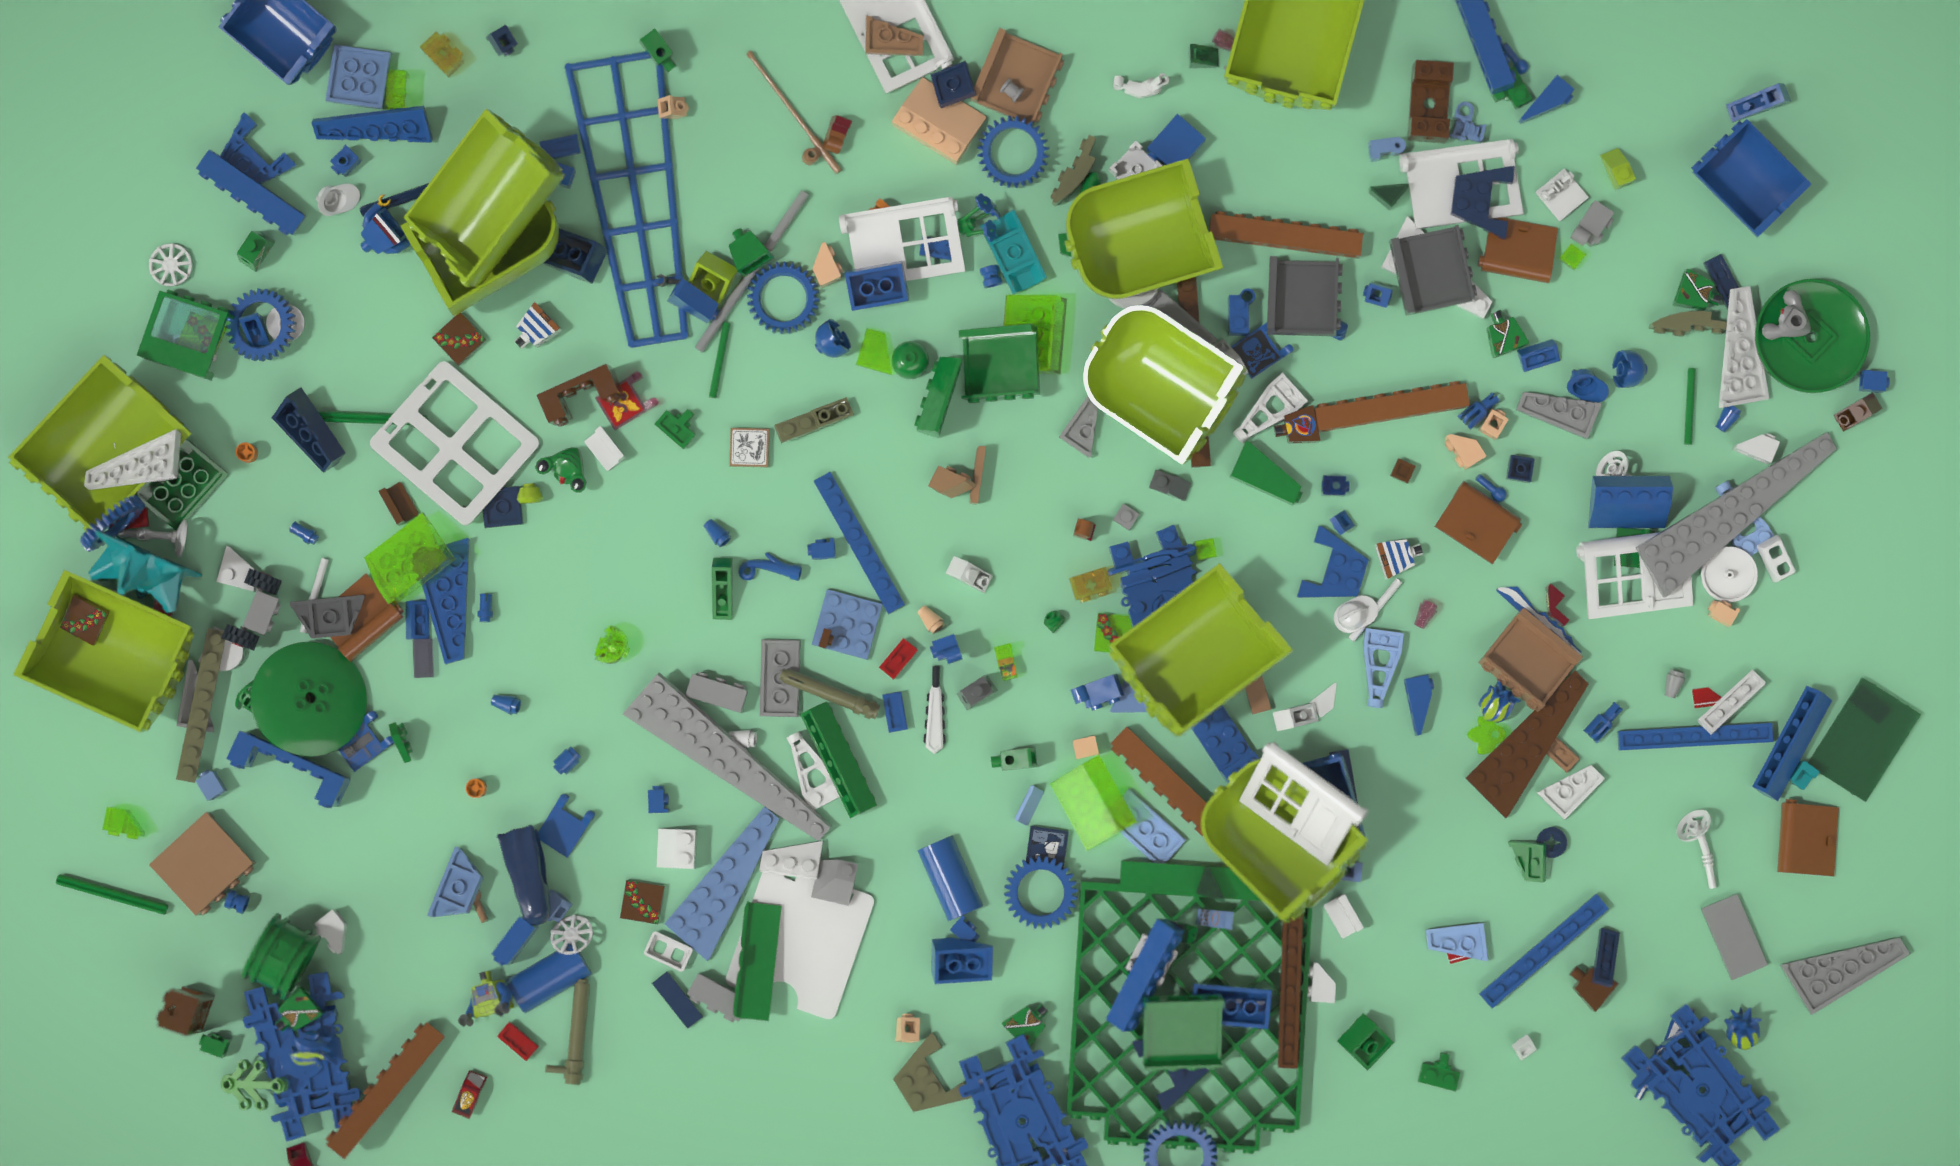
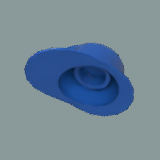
M1572 370V375L1567 383V390L1570 394L1580 400L1592 403H1600L1607 398L1609 394L1608 386L1597 378L1591 370Z

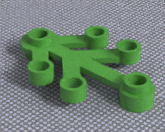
M248 1059L240 1060L233 1074H227L222 1077V1090L228 1094L232 1093L239 1101V1108L247 1110L252 1107V1101L246 1098L239 1089L244 1088L255 1101V1108L258 1111L266 1110L268 1108V1101L262 1098L256 1089H272L275 1093H283L289 1087L287 1079L278 1077L273 1079V1081H254L262 1071L267 1069L266 1061L258 1060L254 1062V1069L244 1080H239L244 1071L249 1070L251 1067Z

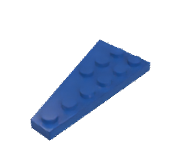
M469 538L413 554L446 665L463 660L465 657Z

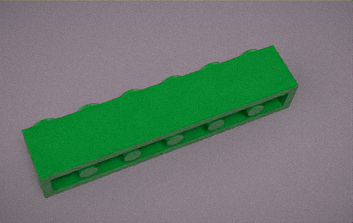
M826 701L801 713L800 715L849 817L852 818L877 806L874 795L870 792L866 779L858 767V762L854 758L849 743L845 740L841 727L837 723L828 702Z

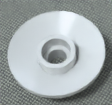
M288 304L287 306L293 307L290 313L296 315L295 318L291 319V321L297 322L296 325L291 326L296 332L290 333L295 340L302 334L305 320L298 308ZM275 308L270 311L266 320L267 330L274 339L277 338L281 328V319Z

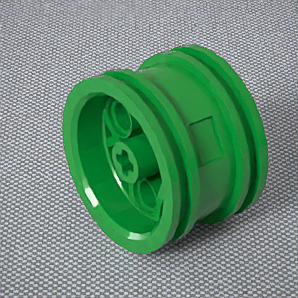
M277 912L257 940L243 968L241 978L246 980L249 977L250 983L255 984L259 982L273 990V995L277 996L280 993L281 999L285 1001L291 995L307 969L319 945L321 935L316 934L312 936L313 931L310 929L303 931L290 924L289 918L285 917L282 920V915Z

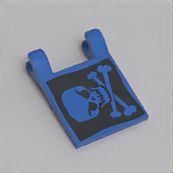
M1267 322L1231 346L1240 356L1251 379L1293 352V347L1290 344L1278 351L1266 333Z

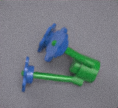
M980 193L975 197L977 207L964 217L958 219V230L961 235L966 234L967 237L984 234L988 237L989 242H993L994 238H996V225L992 223V220L985 222L983 230L974 231L976 221L989 214L992 216L996 215L997 219H1000V213L992 199L990 200L989 197ZM980 209L984 211V213L974 218L971 217Z

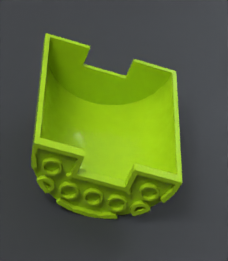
M1245 0L1224 75L1227 84L1235 86L1247 94L1264 98L1266 103H1282V106L1285 108L1293 109V106L1310 110H1331L1336 106L1364 0Z
M488 109L483 111L403 217L409 223L407 226L419 234V239L425 243L429 241L433 246L441 250L440 254L447 258L445 262L450 266L449 270L454 275L459 276V281L466 287L470 285L478 287L484 283L565 177L562 168L537 143L525 137L526 135L518 128L512 127L502 117Z
M104 354L8 456L11 460L9 462L11 466L16 470L20 468L25 472L24 477L31 483H40L42 485L40 489L48 496L52 494L57 498L55 502L63 509L67 507V511L70 512L68 516L76 523L80 521L84 525L83 529L85 531L87 528L92 529L91 524L97 525L96 519L102 520V514L108 515V509L114 511V504L120 507V501L125 502V498L129 499V496L135 495L145 484L137 483L89 490L84 486L87 470L175 429L181 433L180 445L191 435V431L184 427V423L174 414H169L170 410L134 377L131 375L128 377L126 375L127 372L121 366L113 363Z
M1220 563L1109 645L1111 651L1109 656L1119 667L1123 679L1134 690L1136 700L1140 704L1144 703L1147 707L1146 711L1151 718L1156 717L1163 727L1178 737H1181L1293 652V649L1269 621L1264 623L1244 599V591Z
M64 570L47 605L51 606L45 621L35 641H29L13 675L138 732L148 731L162 713L167 701L173 699L176 693L174 688L177 682H181L185 674L183 668L189 657L192 639L195 634L192 627ZM75 594L109 611L101 634L94 646L60 628Z

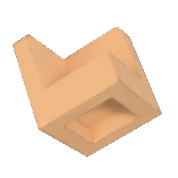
M1095 735L1073 740L1076 760L1099 755Z

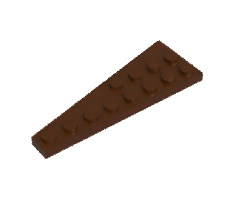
M1576 671L1555 690L1541 710L1538 712L1534 710L1465 778L1505 819L1511 813L1589 685Z

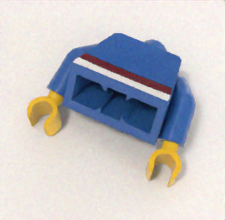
M383 194L379 197V202L375 203L364 215L362 224L364 229L361 232V236L365 240L361 243V248L367 253L373 249L377 254L381 252L385 254H398L411 246L397 221L385 207L382 209L383 206H388L391 202L389 199L387 203H382L381 199L385 196Z

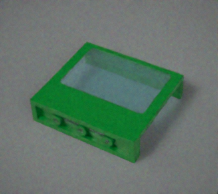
M168 289L167 292L159 290L137 356L212 381L214 373L210 372L209 369L227 318L234 320L235 316L230 314L229 309L218 306V309L212 308L211 303L202 300L201 303L194 302L195 298L184 295L181 298L178 297L177 292Z

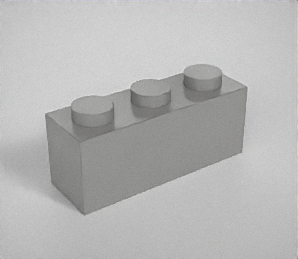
M697 672V675H691L685 695L699 701L742 713L748 691L744 690L745 686L734 683L733 686L726 684L727 680L716 677L714 681L708 679L707 674Z
M698 973L687 993L691 996L689 999L697 1004H700V1002L708 1005L707 1009L716 1014L718 1011L725 1014L723 1018L732 1023L735 1020L739 1021L741 1018H734L733 1015L735 992Z

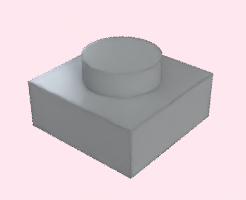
M1123 504L1113 521L1129 530L1139 516V513Z

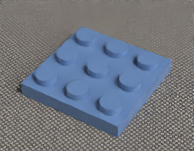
M334 45L325 101L383 110L391 53Z
M827 589L812 645L819 646L823 630L826 628L832 630L831 635H834L831 647L827 646V649L867 660L882 604Z

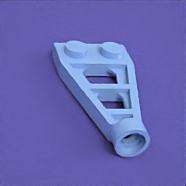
M1727 480L1715 487L1718 495L1721 496L1724 491L1731 490L1732 486ZM1760 516L1752 522L1756 527L1754 532L1747 536H1741L1739 533L1732 539L1734 547L1744 550L1750 556L1758 552V544L1774 536L1767 523Z
M1365 628L1363 653L1369 694L1368 707L1383 708V699L1402 653L1404 633ZM1374 650H1384L1390 653V659L1385 667H1379L1374 664ZM1374 671L1385 672L1386 676L1382 686L1373 684ZM1379 696L1380 699H1373V697Z

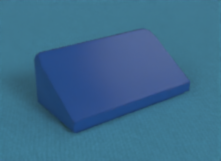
M1553 339L1517 350L1524 372L1560 361L1557 344Z
M406 601V639H429V608L427 601Z

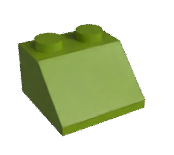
M705 251L696 262L689 283L719 304V308L731 288L738 271L735 266Z

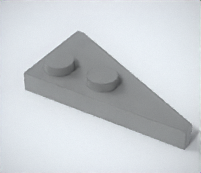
M1087 396L1059 436L1060 439L1088 458L1091 457L1098 407L1091 401L1089 396Z
M193 660L188 662L176 725L187 728L198 677ZM209 716L206 731L214 733V727Z

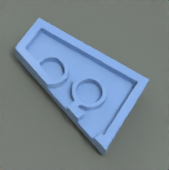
M1484 923L1425 930L1427 949L1488 961Z

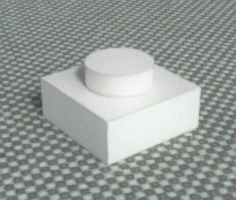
M1525 1035L1511 1045L1521 1061L1537 1050L1528 1035Z

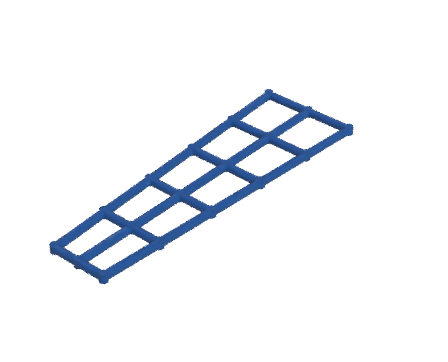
M661 49L656 51L659 57L663 56ZM646 51L572 64L567 63L564 66L606 249H608L607 255L626 338L630 348L686 340L689 337L687 314L680 308H678L680 332L661 335L654 287L659 286L656 283H663L664 278L652 279L645 231L671 227L675 276L667 278L681 280L683 278L669 119L661 118L665 163L634 167L627 119L659 114L658 107L625 111L618 67L619 63L650 59L651 57ZM662 64L656 65L659 99L666 97L664 67ZM611 65L618 113L584 118L573 71ZM619 121L627 169L597 174L586 126ZM666 170L670 219L643 223L636 175ZM628 176L636 225L609 229L599 181ZM637 232L645 281L622 284L611 236ZM646 288L654 337L635 340L624 292Z

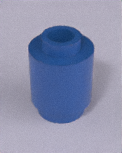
M570 746L553 761L555 763L553 768L559 774L565 773L567 775L579 763L578 760L581 756Z

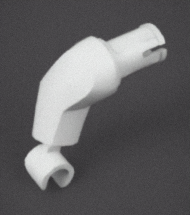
M1161 73L1156 78H1149L1142 83L1128 81L1125 84L1122 76H1115L1113 88L1115 90L1125 89V94L1139 99L1147 98L1160 93L1161 88L1169 83V77L1165 76V73Z

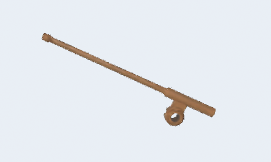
M751 50L748 51L747 57L753 61L815 146L804 151L802 161L806 165H813L822 156L835 174L839 173L842 170L830 153L823 149L821 141L810 131L754 57Z

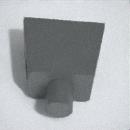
M984 675L957 693V696L966 710H969L998 690L988 675Z

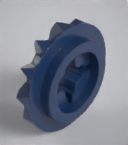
M1545 828L1538 834L1536 842L1544 843V841L1550 840L1552 834L1553 840L1559 842V844L1553 845L1552 851L1550 846L1546 844V857H1559L1566 850L1567 838L1558 828Z

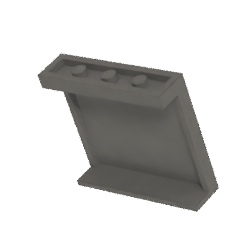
M1459 225L1400 239L1397 237L1389 241L1406 316L1475 300L1477 290L1475 284L1472 285L1471 282L1473 272L1471 266L1467 265L1466 259H1469L1467 248L1463 247L1464 232L1463 229H1459Z
M1270 256L1267 335L1336 336V331L1340 330L1341 319L1337 318V312H1341V300H1338V294H1342V282H1338V276H1342L1343 264H1339V258H1336V262L1279 261L1277 256Z

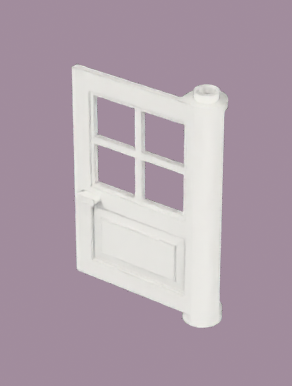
M839 0L864 51L866 15L878 21L887 22L895 27L913 18L916 19L924 35L923 41H927L935 58L915 67L910 56H905L911 69L891 78L882 60L892 55L866 54L886 94L940 68L943 70L953 65L954 58L925 0Z
M1513 139L1399 154L1400 170L1402 173L1407 172L1415 228L1422 229L1466 223L1450 214L1455 177L1459 175L1457 163L1478 161L1479 172L1484 171L1482 160L1502 158L1503 167L1515 166L1514 158L1519 152L1518 143L1514 142ZM1516 166L1512 185L1506 184L1510 204L1490 207L1489 219L1523 215ZM1493 182L1492 185L1503 184V183Z
M953 197L839 215L842 234L849 233L855 269L903 261L906 281L965 272L956 211H959L957 200H953ZM944 213L947 236L927 239L923 216ZM919 217L923 239L903 243L899 220ZM948 240L952 262L931 265L928 243ZM924 243L928 266L907 269L903 247Z
M1658 533L1580 542L1579 546L1576 547L1577 557L1585 565L1588 619L1693 606L1691 576L1666 598L1661 595L1640 555V574L1621 576L1620 554L1638 552L1635 547ZM1615 555L1617 577L1597 579L1596 557ZM1641 578L1642 600L1623 603L1622 581ZM1617 581L1618 603L1599 606L1598 584Z
M1269 742L1262 751L1264 755L1239 801L1328 866L1352 823L1359 826L1369 810L1365 807H1360L1279 748L1276 742L1272 744ZM1272 764L1289 776L1281 791L1265 780ZM1292 780H1295L1309 791L1302 806L1285 794ZM1262 784L1279 795L1271 810L1255 799ZM1282 798L1299 810L1292 824H1289L1275 813Z

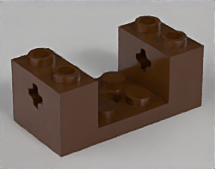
M1415 60L1412 65L1407 141L1445 144L1448 140L1450 119H1448L1449 90L1453 82L1454 62ZM1426 99H1431L1434 102L1432 109L1424 106Z
M604 364L536 396L548 423L562 427L569 423L568 420L572 419L564 397L571 398L577 395V391L581 389L586 391L596 387L600 399L613 404L620 401L621 396L625 394L613 367Z
M182 986L181 989L171 988L169 991H166L163 997L165 1004L163 1010H159L157 1014V1026L184 1036L202 1033L215 995L188 986Z

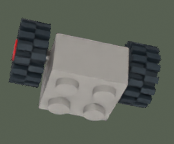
M249 568L244 583L258 589H256V594L243 626L237 628L227 624L221 638L237 646L254 651L260 636L245 630L249 629L265 635L266 632L270 633L274 624L271 621L273 614H278L281 604L278 603V598L262 593V590L277 595L282 581L269 574Z

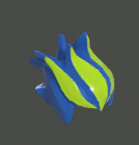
M1498 681L1496 687L1491 685L1488 687V691L1482 696L1478 705L1481 707V713L1485 720L1500 723L1511 715L1514 704L1521 702V700L1515 698V695L1511 691L1506 690L1505 685Z
M1741 1007L1738 1013L1731 1009L1733 1018L1724 1020L1727 1025V1038L1735 1047L1749 1050L1758 1043L1760 1037L1758 1022L1761 1021V1018H1752L1751 1008H1748L1744 1013Z
M322 1029L318 1031L308 1030L304 1039L295 1037L294 1040L297 1047L292 1046L293 1053L289 1055L293 1062L298 1065L317 1064L319 1068L323 1069L324 1066L321 1059L328 1062L331 1061L326 1051H332L328 1046L331 1045L330 1041L333 1037L326 1038L320 1036L319 1034Z

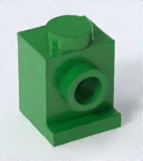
M216 1033L211 1035L203 1034L199 1041V1045H201L200 1051L224 1058L232 1039L225 1038L222 1040L223 1036Z

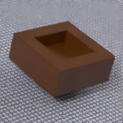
M1398 458L1390 476L1408 484L1416 466Z
M824 628L818 647L827 649V646L831 647L834 635H831L832 630Z

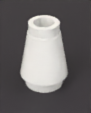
M752 730L729 731L728 734L743 747L750 749L756 746L757 732Z

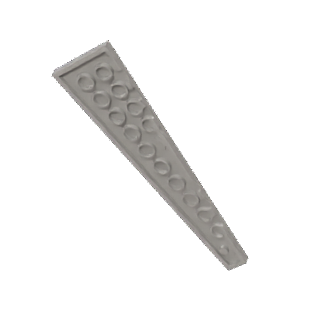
M1828 432L1821 434L1635 547L1661 595L1666 598L1834 452L1836 447Z
M660 672L623 713L630 720L817 841L832 827L828 821Z

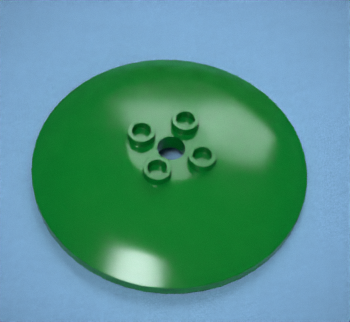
M1803 279L1783 286L1765 302L1756 321L1755 346L1762 365L1776 381L1798 392L1822 393L1842 386L1860 370L1869 351L1870 327L1862 306L1846 289L1826 280ZM1794 290L1800 295L1803 308L1810 322V332L1815 335L1814 342H1808L1805 336L1780 337L1770 340L1762 334V328L1765 324L1773 323L1779 325L1778 320L1781 309L1787 306L1783 299L1785 292Z
M299 642L277 650L264 661L252 683L250 704L256 725L269 742L293 755L316 757L338 750L354 737L365 717L367 692L358 668L341 651L322 643ZM313 693L316 698L315 702H307L305 695Z

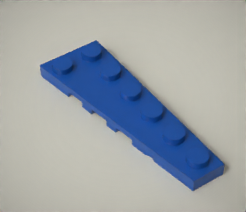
M424 106L312 120L316 139H347L357 141L359 139H370V141L386 139L391 142L407 140L408 142L430 143L433 139Z

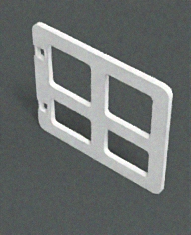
M443 361L429 373L425 380L371 438L370 446L455 520L466 526L473 522L539 446V441L531 432L448 362ZM433 379L437 383L431 390H428L425 386ZM444 381H449L478 406L477 410L451 438L443 434L418 412L421 406ZM487 418H493L521 442L519 449L495 475L489 473L462 449L463 445ZM394 423L397 428L389 434L385 430ZM407 423L413 425L440 449L423 470H418L389 445V442ZM451 460L459 464L483 485L480 493L465 508L460 506L433 483V479Z

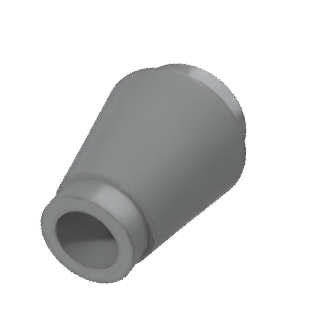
M1670 669L1666 677L1665 696L1676 698L1686 679L1684 678V672Z

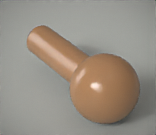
M478 890L473 905L481 923H485L488 921V917L480 901L481 892Z

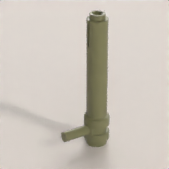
M783 668L779 678L785 684L850 709L857 715H865L864 717L867 719H875L880 708L876 701H868L866 697L853 695L789 668L787 670ZM789 676H790V677H793V678H795V679H798V680H800V681H803V683H801V682H799V681H796V680H794V679H791V678H789Z
M579 979L574 985L568 1057L565 1060V1066H545L546 1073L564 1074L565 1084L580 1085L581 1080H583L581 1072L584 1069L583 1052L590 990L589 980Z

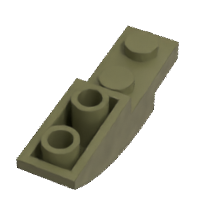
M1089 135L1087 140L1083 139L1079 148L1082 150L1080 157H1075L1072 165L1075 169L1067 167L1066 171H1061L1058 181L1061 183L1058 189L1054 188L1050 197L1053 199L1052 205L1057 206L1065 201L1086 179L1096 159L1090 156L1096 137Z
M1688 311L1663 317L1651 323L1649 329L1654 330V333L1665 334V331L1673 332L1674 336L1679 337L1688 334L1691 327L1693 331L1704 332V329L1712 330L1711 333L1723 334V332H1726L1727 322L1711 320L1712 312Z
M846 397L775 424L774 427L780 442L784 443L826 428L854 414Z

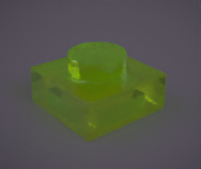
M1571 243L1559 260L1574 271L1586 254Z
M1214 538L1194 541L1197 548V561L1217 557Z

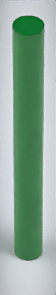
M723 322L709 393V397L715 399L717 397L731 325Z
M1688 368L1684 445H1692L1696 371L1694 368Z

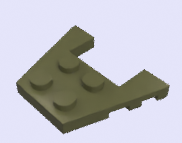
M933 1032L929 1034L893 1078L913 1112L972 1097L963 1098L961 1096L959 1087L964 1085V1082L945 1092L927 1063L925 1057L941 1048Z

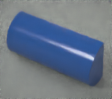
M953 835L917 850L948 921L983 906Z
M568 943L565 951H573L572 944ZM555 951L506 980V983L512 991V996L524 1013H527L575 985L579 979L583 980L592 975V972L580 952L562 954Z
M1193 983L1192 995H1222L1224 999L1222 1025L1268 1029L1271 989Z

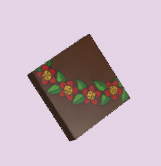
M461 313L454 316L432 337L458 366L486 341Z
M75 594L60 628L94 646L98 641L109 611Z
M626 880L620 918L659 924L665 886Z

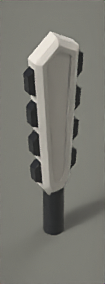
M932 666V687L930 693L927 694L929 705L926 707L928 719L925 720L924 727L927 729V733L924 734L923 742L926 744L925 747L933 754L941 750L943 744H945V735L943 734L945 721L942 719V716L945 714V708L942 706L944 694L941 693L940 666Z

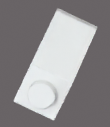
M1765 433V435H1759L1733 446L1732 450L1768 465L1772 463L1780 442L1775 440V436Z
M1314 703L1273 712L1277 731L1319 721Z

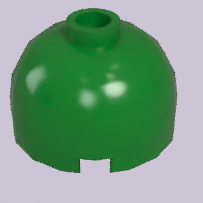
M905 341L894 349L891 356L892 367L900 377L905 379L921 377L929 365L927 350L920 343Z

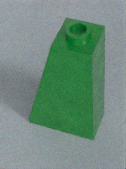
M1248 441L1245 442L1230 478L1287 504L1293 505L1295 502L1298 503L1303 494L1300 491L1302 486Z

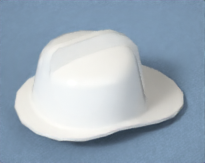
M349 183L337 186L328 185L323 187L315 198L318 202L319 211L325 216H333L353 209L360 200V193L355 185Z
M1361 595L1341 604L1334 613L1336 627L1344 633H1352L1369 625L1378 615L1377 603L1372 598Z

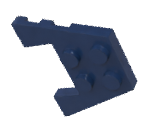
M1515 166L1457 175L1454 181L1450 214L1505 240L1508 221L1488 218L1492 184L1496 182L1512 185Z
M1143 1040L1132 1041L1138 1057H1142ZM1187 1068L1179 1069L1178 1071L1167 1070L1174 1087L1156 1095L1163 1111H1166L1209 1069L1198 1068V1070L1194 1071Z

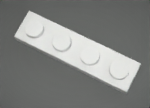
M1752 669L1700 717L1698 722L1712 735L1764 687L1766 682Z

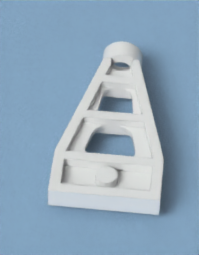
M1281 373L1267 386L1246 419L1233 434L1241 443H1244L1249 437L1282 421L1284 415L1299 410L1308 400ZM1273 395L1277 396L1284 404V409L1276 414H1272L1266 409V403ZM1261 410L1268 417V420L1260 426H1256L1252 418Z
M798 731L788 736L786 739L791 745L802 795L806 803L815 810L840 797L822 759L803 739L801 732ZM800 740V744H794V742ZM804 752H808L814 760V765L806 769L802 767L799 756ZM813 769H818L826 778L825 783L816 788L809 786L807 778L809 771Z

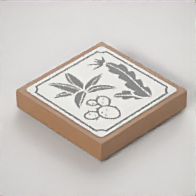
M731 428L730 467H768L769 429Z

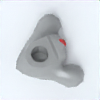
M1794 290L1785 292L1783 299L1787 306L1781 309L1778 320L1779 325L1768 323L1762 328V334L1767 339L1800 337L1809 334L1811 331L1810 322L1803 308L1800 295Z

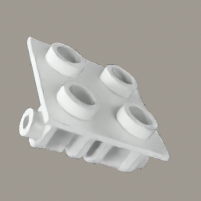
M1565 168L1535 192L1559 222L1589 198L1573 179L1574 175L1570 171L1567 172Z

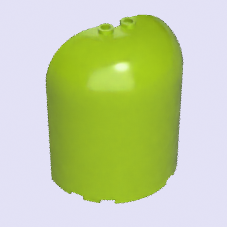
M1189 159L1091 187L1080 193L1072 202L1066 218L1067 240L1065 241L1067 251L1071 252L1073 259H1070L1073 270L1078 271L1082 281L1094 293L1105 298L1123 299L1223 269L1212 231L1208 232L1198 201L1200 193Z
M546 200L484 283L478 287L471 285L466 287L459 281L460 277L454 275L449 270L450 266L445 262L447 258L440 254L441 250L433 246L429 241L425 243L419 239V234L407 226L408 222L401 225L402 230L432 278L433 284L453 316L458 315L543 264L554 252L559 238L558 221L554 214L556 208L551 200L548 202Z
M1148 306L1127 308L1118 313L1109 325L1104 326L1100 333L1103 335V338L1100 342L1096 341L1091 347L1092 353L1084 368L1086 392L1099 409L1183 465L1192 459V453L1200 451L1207 442L1206 436L1214 433L1223 421L1239 393L1236 391L1237 387L1240 388L1245 380L1243 373L1246 372V368L1158 309Z
M1258 759L1248 763L1238 772H1233L1228 777L1230 782L1225 787L1220 785L1216 788L1214 795L1207 802L1203 810L1201 829L1203 837L1211 850L1284 923H1288L1291 917L1294 920L1300 917L1305 912L1304 908L1308 907L1311 909L1346 875V868L1348 866L1352 867L1359 859L1360 849L1363 851L1366 848L1368 839L1352 824L1328 866L1239 801L1261 760ZM1272 764L1265 780L1281 791L1289 776ZM1295 780L1291 781L1285 792L1288 797L1301 806L1309 793L1307 789ZM1262 784L1255 799L1271 810L1279 795ZM1282 798L1275 813L1289 824H1292L1299 810Z

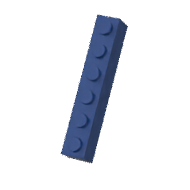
M1455 0L1491 95L1513 88L1516 76L1514 71L1510 70L1508 66L1509 57L1506 52L1503 53L1501 47L1503 42L1500 35L1497 36L1495 32L1496 24L1493 18L1490 19L1488 13L1490 9L1487 1Z
M212 150L207 151L196 167L199 170L198 175L206 180L210 178L215 181L214 186L223 192L225 189L232 193L230 197L239 203L242 200L248 204L246 206L247 209L255 214L258 211L264 215L262 217L263 220L271 225L274 222L280 226L278 230L287 236L289 233L294 235L306 218L305 214Z
M1806 686L1752 786L1762 795L1776 801L1780 799L1832 702L1823 692Z
M1168 919L1156 920L1106 1018L1108 1022L1123 1032L1136 1029L1139 1024V1018L1143 1013L1144 996H1152L1155 993L1156 985L1163 977L1167 963L1173 958L1174 949L1182 940L1183 929Z

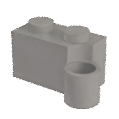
M1595 200L1570 238L1582 246L1587 244L1591 247L1594 243L1598 244L1604 236L1601 234L1605 227L1608 229L1614 221L1611 218L1614 212Z

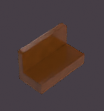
M401 482L388 489L383 488L378 491L397 525L401 526L419 515Z

